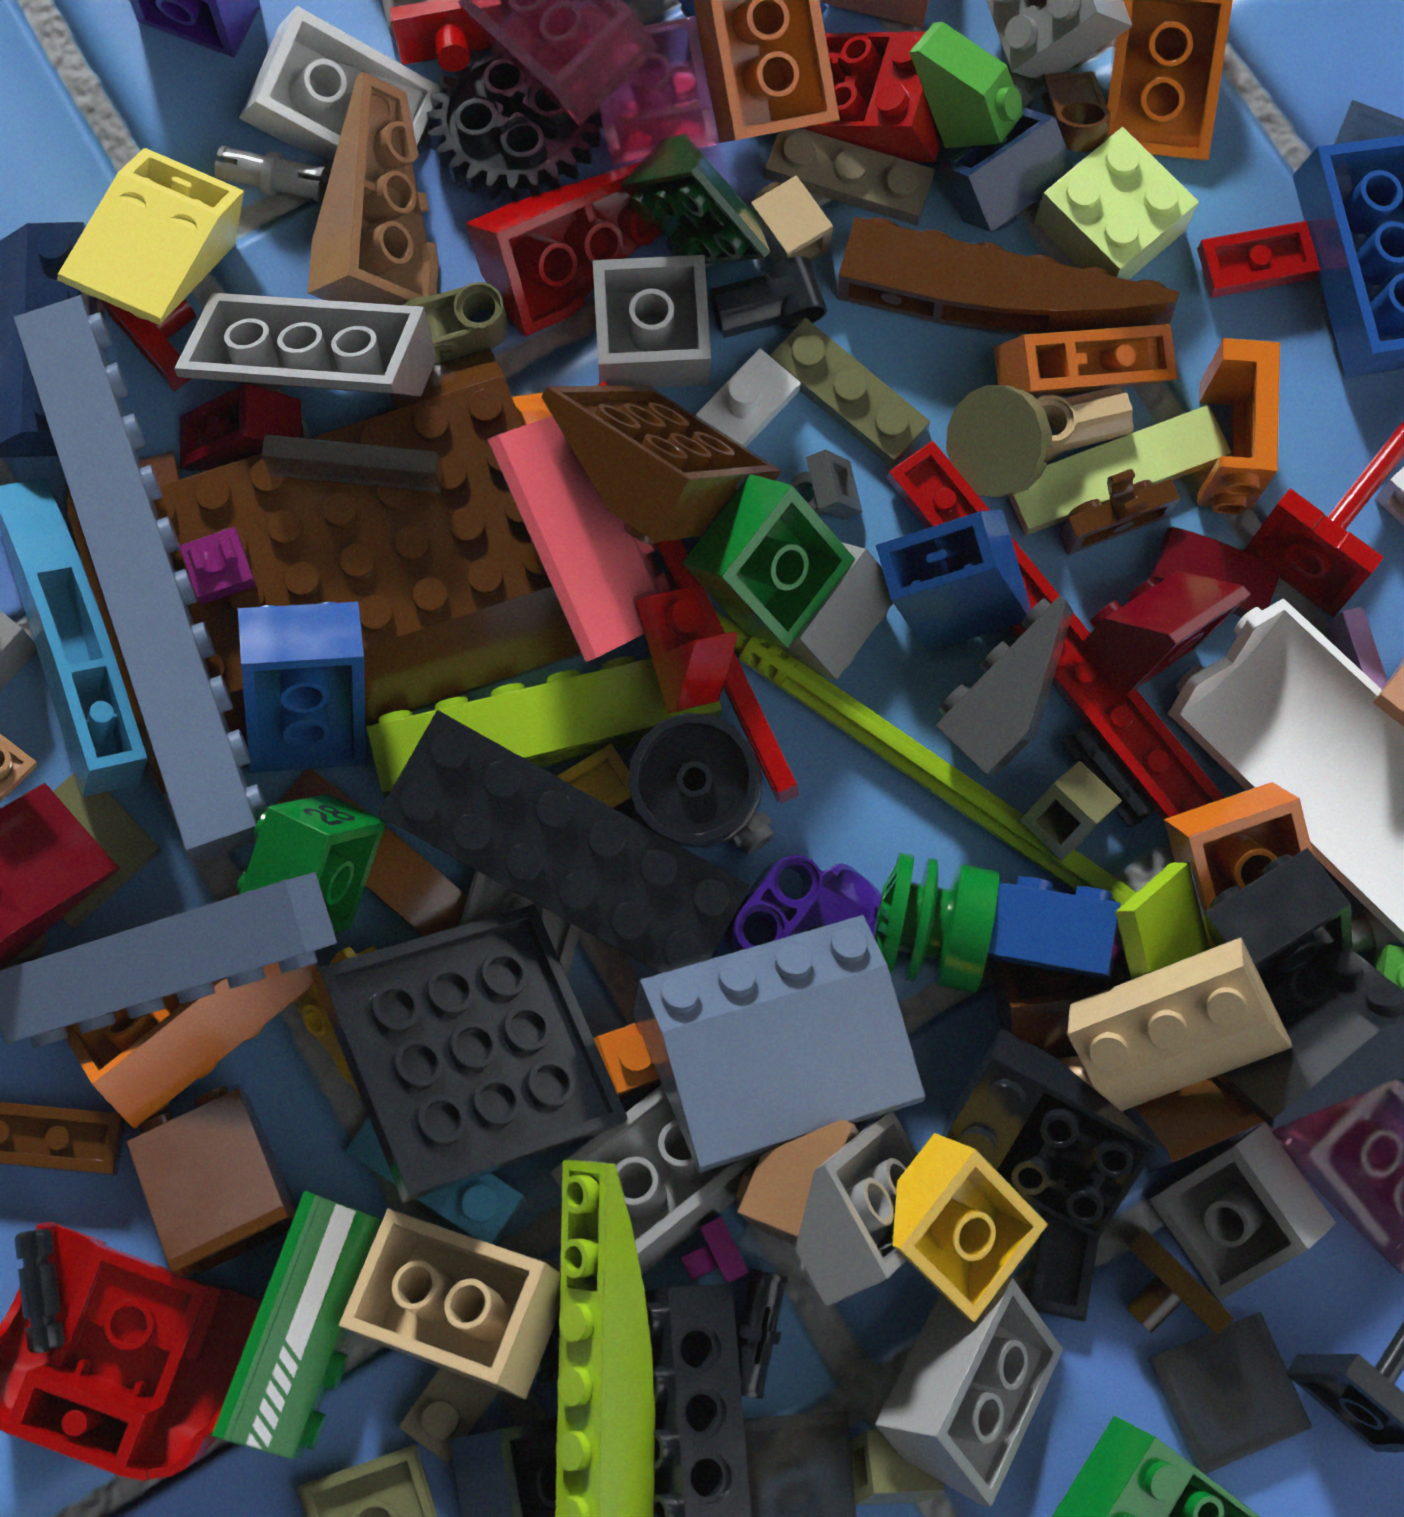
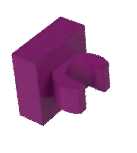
M235 527L179 545L194 591L201 605L257 586L240 536Z
M722 1216L700 1227L708 1245L681 1258L692 1281L717 1268H720L727 1284L749 1274Z

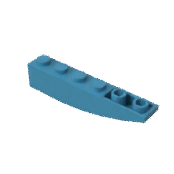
M46 478L0 485L1 535L82 797L139 785L146 765L147 755L99 607L89 585L77 549Z

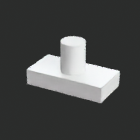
M759 348L702 407L696 416L744 447H747L800 391L801 382Z

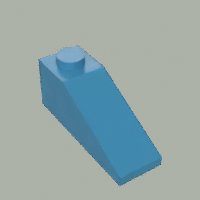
M368 1117L345 1152L395 1184ZM491 1173L416 1198L474 1238L498 1246L527 1201L522 1193Z

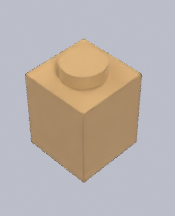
M797 175L782 184L773 182L756 194L751 202L750 209L757 216L770 250L769 256L775 264L781 260L796 256H806L813 261L830 250L833 225Z

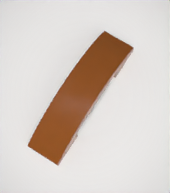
M307 769L276 803L281 804L329 794L366 811L312 769ZM385 826L365 888L399 915L401 920L421 937L458 927L467 896L418 852Z

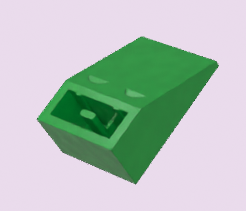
M1113 1416L1052 1517H1260L1157 1437L1116 1416Z

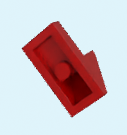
M693 587L653 594L635 601L668 714L718 702L737 641V632L711 637L707 636Z

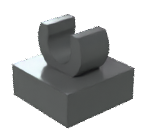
M826 449L806 457L809 472L797 474L792 479V484L801 490L813 487L815 495L808 504L819 517L828 513L844 520L863 512L849 460Z

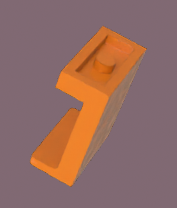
M1223 338L1199 384V403L1232 405V453L1230 456L1218 458L1197 493L1198 506L1212 507L1214 512L1224 515H1235L1251 510L1278 471L1280 342Z

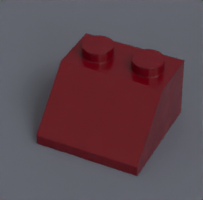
M1179 570L1160 583L1154 577H1150L1127 596L1129 603L1121 607L1117 600L1100 610L1089 621L1094 630L1079 647L1123 699L1196 650L1251 594L1243 585Z

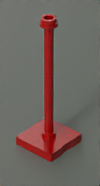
M1404 420L1328 516L1289 488L1243 550L1281 569L1279 578L1333 618L1384 559L1381 554L1351 532H1347L1346 529L1403 458Z

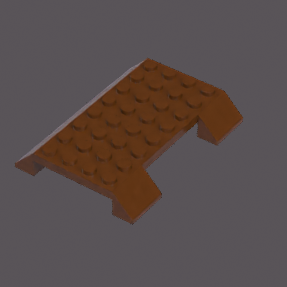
M490 348L433 366L422 396L390 394L394 411L183 478L173 450L140 460L142 467L152 465L163 494V498L155 500L154 504L159 519L170 518L179 545L232 527L236 528L257 586L203 605L198 600L197 603L188 606L194 624L205 623L215 650L214 656L206 658L212 678L220 675L223 677L232 701L233 709L224 712L230 732L238 729L241 731L247 749L238 608L266 605H306L324 602H359L364 652L365 727L379 723L378 719L381 716L401 710L413 712L437 704L445 699L458 697L583 655L488 442V439L522 426L505 376ZM66 484L68 517L89 585L93 591L109 636L148 762L161 793L165 795L168 793L73 499L68 484ZM181 550L172 552L171 555L176 570H187Z

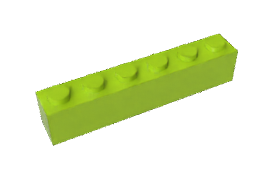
M625 656L604 663L602 665L603 670L580 675L578 670L561 671L549 676L546 679L547 683L525 688L521 683L503 685L492 690L491 697L469 702L467 697L445 699L435 705V710L413 715L409 710L391 712L381 716L378 719L379 724L366 727L381 792L386 800L437 710L540 768L589 757L610 743L615 750L638 745L642 737L658 723L684 713L709 714L721 719L722 708L720 700L712 704L668 714L652 658L636 661L635 657Z

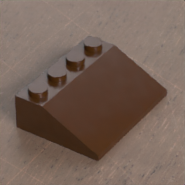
M649 385L546 386L542 395L543 401L608 511L626 522L624 529L628 534L647 544L653 545L656 542L669 540L680 541L682 538L695 536L702 537L750 474L776 481L782 471Z

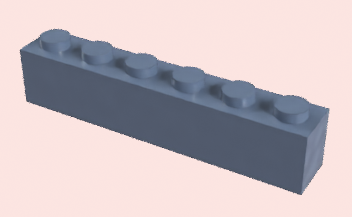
M316 872L284 880L0 970V1027L5 1043L9 1044L30 1037L33 1048L68 1038L65 1026L78 1023L80 1032L83 1034L117 1023L114 1011L127 1008L129 1018L133 1019L165 1009L162 997L170 994H177L179 1004L215 994L212 982L227 977L229 987L232 989L264 979L266 976L263 966L278 962L281 973L317 963L315 950L336 944L337 941Z

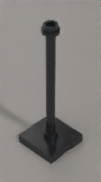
M1404 1321L1375 1367L1359 1354H1297L1285 1373L1291 1380L1374 1451L1404 1452V1392L1395 1385L1404 1371Z

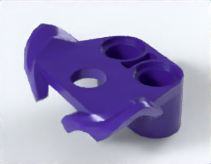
M791 855L771 863L763 870L744 897L725 932V938L732 953L754 947V945L747 941L743 933V924L750 914L757 915L766 922L768 938L765 943L803 933L810 927L820 928L864 915L874 936L881 894L868 879L849 865L843 863L835 864L824 872L820 870L813 860L803 855ZM784 868L796 871L802 879L803 889L797 899H790L780 891L778 879Z

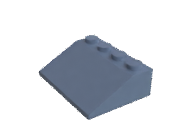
M864 915L639 981L633 1015L698 1173L775 1149L841 1119L854 1124L924 1101L925 1093L889 969Z

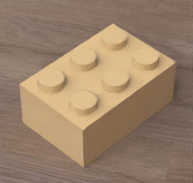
M387 1209L339 1326L372 1343L526 1399L560 1312L561 1273L539 1260Z

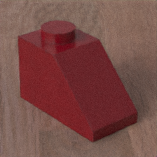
M245 383L180 416V469L188 471L211 470L301 441L304 433L301 423V399Z

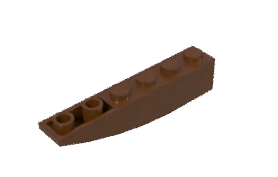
M859 217L854 218L838 274V300L945 325L1012 333L1040 334L1170 324L1180 293L1179 291L1167 289L1165 285L1154 280L1131 281L1114 277L1110 272L1102 268H1075L1059 264L1055 259L1046 255L1023 256L1006 252L1002 247L989 242L971 244L954 240L946 233L938 230H924L920 232L902 228L893 221L880 217H874L869 220Z

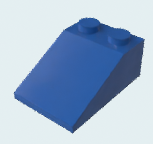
M324 602L306 605H266L238 608L247 744L251 759L249 764L250 773L366 765L364 652L359 602Z

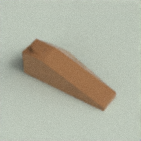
M366 72L356 76L313 235L308 294L330 301L403 305L417 297L437 294L439 259L435 242H427L422 213L429 211L426 193L418 192L412 162L419 155L407 93Z

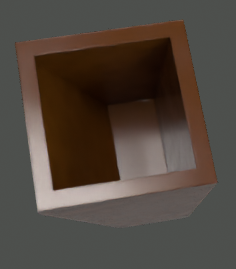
M222 1086L206 1092L194 1100L196 1109L177 1118L174 1117L172 1112L156 1116L139 1126L141 1135L126 1141L172 1273L196 1278L288 1233L298 1206L249 1096L239 1088L230 1092L228 1086Z

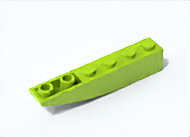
M563 1160L555 1517H653L655 1402L652 1348L645 1291L632 1224L615 1164Z

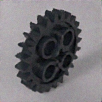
M514 39L510 52H503L497 42H492L491 56L484 57L476 49L471 50L473 64L455 72L456 79L449 76H440L439 82L442 93H431L430 100L433 110L427 112L430 129L428 132L432 149L436 150L440 167H449L451 178L454 182L464 178L467 179L470 193H475L485 184L488 187L490 200H495L502 189H509L511 200L515 202L519 199L521 189L528 188L531 195L534 196L541 193L540 185L545 183L552 189L559 188L560 175L564 174L571 179L577 180L579 178L577 162L589 165L593 162L591 147H600L599 129L604 128L600 92L593 89L590 72L580 74L579 60L577 58L563 64L561 48L557 47L548 56H545L542 53L541 41H536L529 52L522 51L519 39ZM522 150H530V151H528V152H521V153H520V151H522Z

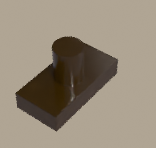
M1142 1225L1125 1241L1127 1247L1156 1274L1125 1306L1150 1333H1153L1182 1302L1216 1335L1234 1319L1233 1315Z

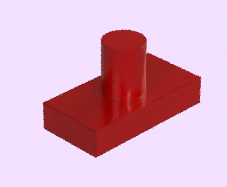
M430 0L390 8L391 21L402 65L437 59L440 67L444 70L457 72L468 65L471 50L482 51L491 49L492 42H497L500 47L507 46L498 0Z
M185 299L161 325L138 318L126 310L101 300L107 314L174 392L192 379L177 377L174 368L181 355L167 340L197 318L195 312Z

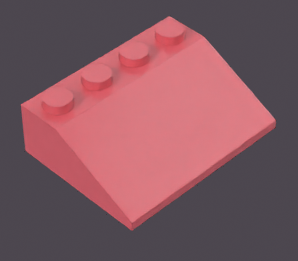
M553 416L488 439L585 661L593 660L645 634L635 601L649 595L676 590L674 583L667 572L659 574L650 554L657 550L656 544L644 543L628 534L624 529L626 522L608 511Z

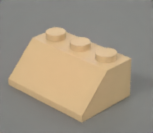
M1242 938L1070 1004L1067 1034L1093 1086L1120 1111L1292 1048L1290 1038Z

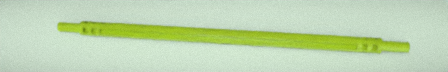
M715 610L725 633L737 632L734 650L740 654L739 661L755 670V672L800 701L1076 892L1077 886L1107 890L1113 893L1112 900L1121 903V905L1137 893L1076 850H1073L1061 861L1019 821L1024 816L1021 812L803 664L800 660L784 651L778 645L746 634L739 625Z

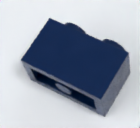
M1024 108V114L1001 144L968 146L940 166L964 222L989 232L1003 229L1011 225L1016 220L1017 214L1034 202L1041 201L1043 193L1074 168L1054 116Z

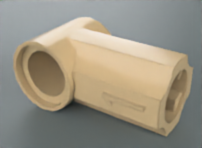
M1120 386L1069 398L1044 395L1036 399L1046 411L1049 425L1057 432V435H1052L1051 447H1047L1044 462L1056 459L1066 450L1121 438L1131 434L1134 429L1132 419L1133 408L1128 394L1124 393Z

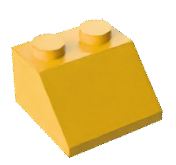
M934 1133L897 1180L893 1246L968 1320L975 1323L1048 1224L976 1149Z

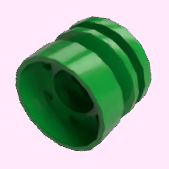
M899 852L896 865L883 885L874 930V938L887 963L890 976L893 973L898 951L908 953L905 980L913 982L921 970L924 958L936 959L937 986L975 994L982 979L992 935L999 890V872L961 864L953 877L950 888L946 889L938 887V861L928 858L920 884L911 882L914 855Z

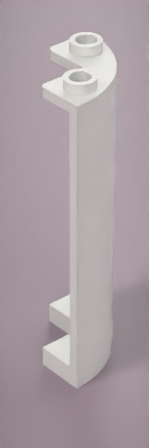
M1284 598L1264 610L1255 607L1247 612L1236 624L1234 632L1238 636L1225 657L1206 668L1197 665L1180 679L1176 686V690L1180 694L1169 710L1168 715L1246 791L1273 782L1299 797L1314 857L1404 944V727L1373 703L1382 689Z

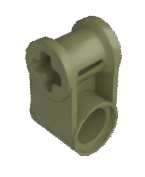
M471 283L440 294L417 297L403 304L405 306L425 308L437 358L434 366L489 348L493 349L506 339L509 331V322L503 299L499 291L487 283ZM480 310H489L494 313L489 320L482 323H475L469 320L474 313Z

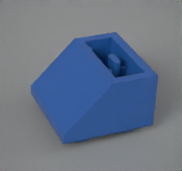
M1003 509L979 511L876 545L891 601L927 651L1018 625L1031 611Z
M1018 876L1016 885L1000 882L988 955L992 959L1000 962L1113 981L1123 944L1115 915L1116 910L1122 905L1112 900V892L1099 888L1077 886L1075 895L1060 893L1052 889V882L1027 876Z

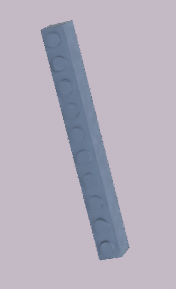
M81 295L15 316L14 320L185 849L196 862H200L255 843L254 830L258 820L266 812L267 806L258 784L248 787L242 766L251 763L250 755L241 731L238 729L230 732L224 712L233 709L232 701L223 677L220 675L212 678L206 658L214 656L215 650L205 623L194 624L188 605L197 603V596L187 570H176L171 553L180 550L179 542L170 518L159 519L154 501L163 498V494L152 465L142 467L137 449L145 447L146 443L135 414L125 416L120 398L129 396V392L118 363L108 365L103 348L111 346L112 341L101 312L91 315Z

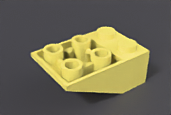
M143 148L117 173L60 269L57 281L78 289L88 296L96 297L126 310L138 318L161 325L236 245L244 190L147 148Z

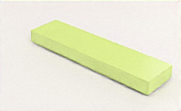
M1206 405L1048 464L1042 476L1028 490L1008 498L1027 536L1066 521L1070 517V511L1082 503L1093 499H1100L1102 504L1109 502L1110 496L1107 479L1112 475L1133 469L1135 473L1133 484L1143 480H1151L1153 485L1168 479L1173 481L1215 465L1219 457L1230 456L1232 452L1210 406Z

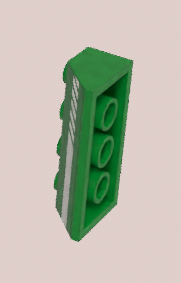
M307 1191L303 1192L211 1436L290 1459L301 1458L305 1448L315 1449L327 1418V1414L319 1412L327 1387L333 1390L337 1389L349 1358V1354L341 1352L348 1330L339 1326V1323L383 1221L382 1219Z

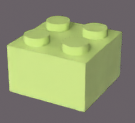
M1121 127L1043 193L1034 223L1080 269L1086 267L1102 268L1110 272L1114 277L1129 280L1186 232L1199 201L1124 127Z

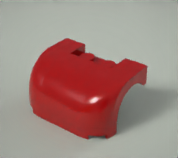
M45 1222L37 1224L35 1230L49 1229L52 1233L54 1254H49V1263H55L61 1307V1313L56 1314V1321L63 1324L65 1343L62 1348L55 1351L38 1354L29 1352L25 1328H30V1318L24 1319L19 1287L7 1314L0 1324V1430L121 1477L141 1481L173 1476L201 1459L217 1439V1437L211 1435L263 1300L220 1284L211 1285L189 1276L172 1273L168 1268L106 1246L107 1242L57 1223Z

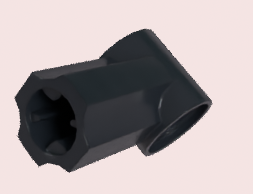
M796 256L781 260L772 265L765 275L711 289L714 316L723 338L776 324H781V327L786 329H795L805 318L811 323H815L827 313L826 304L812 261L806 256Z

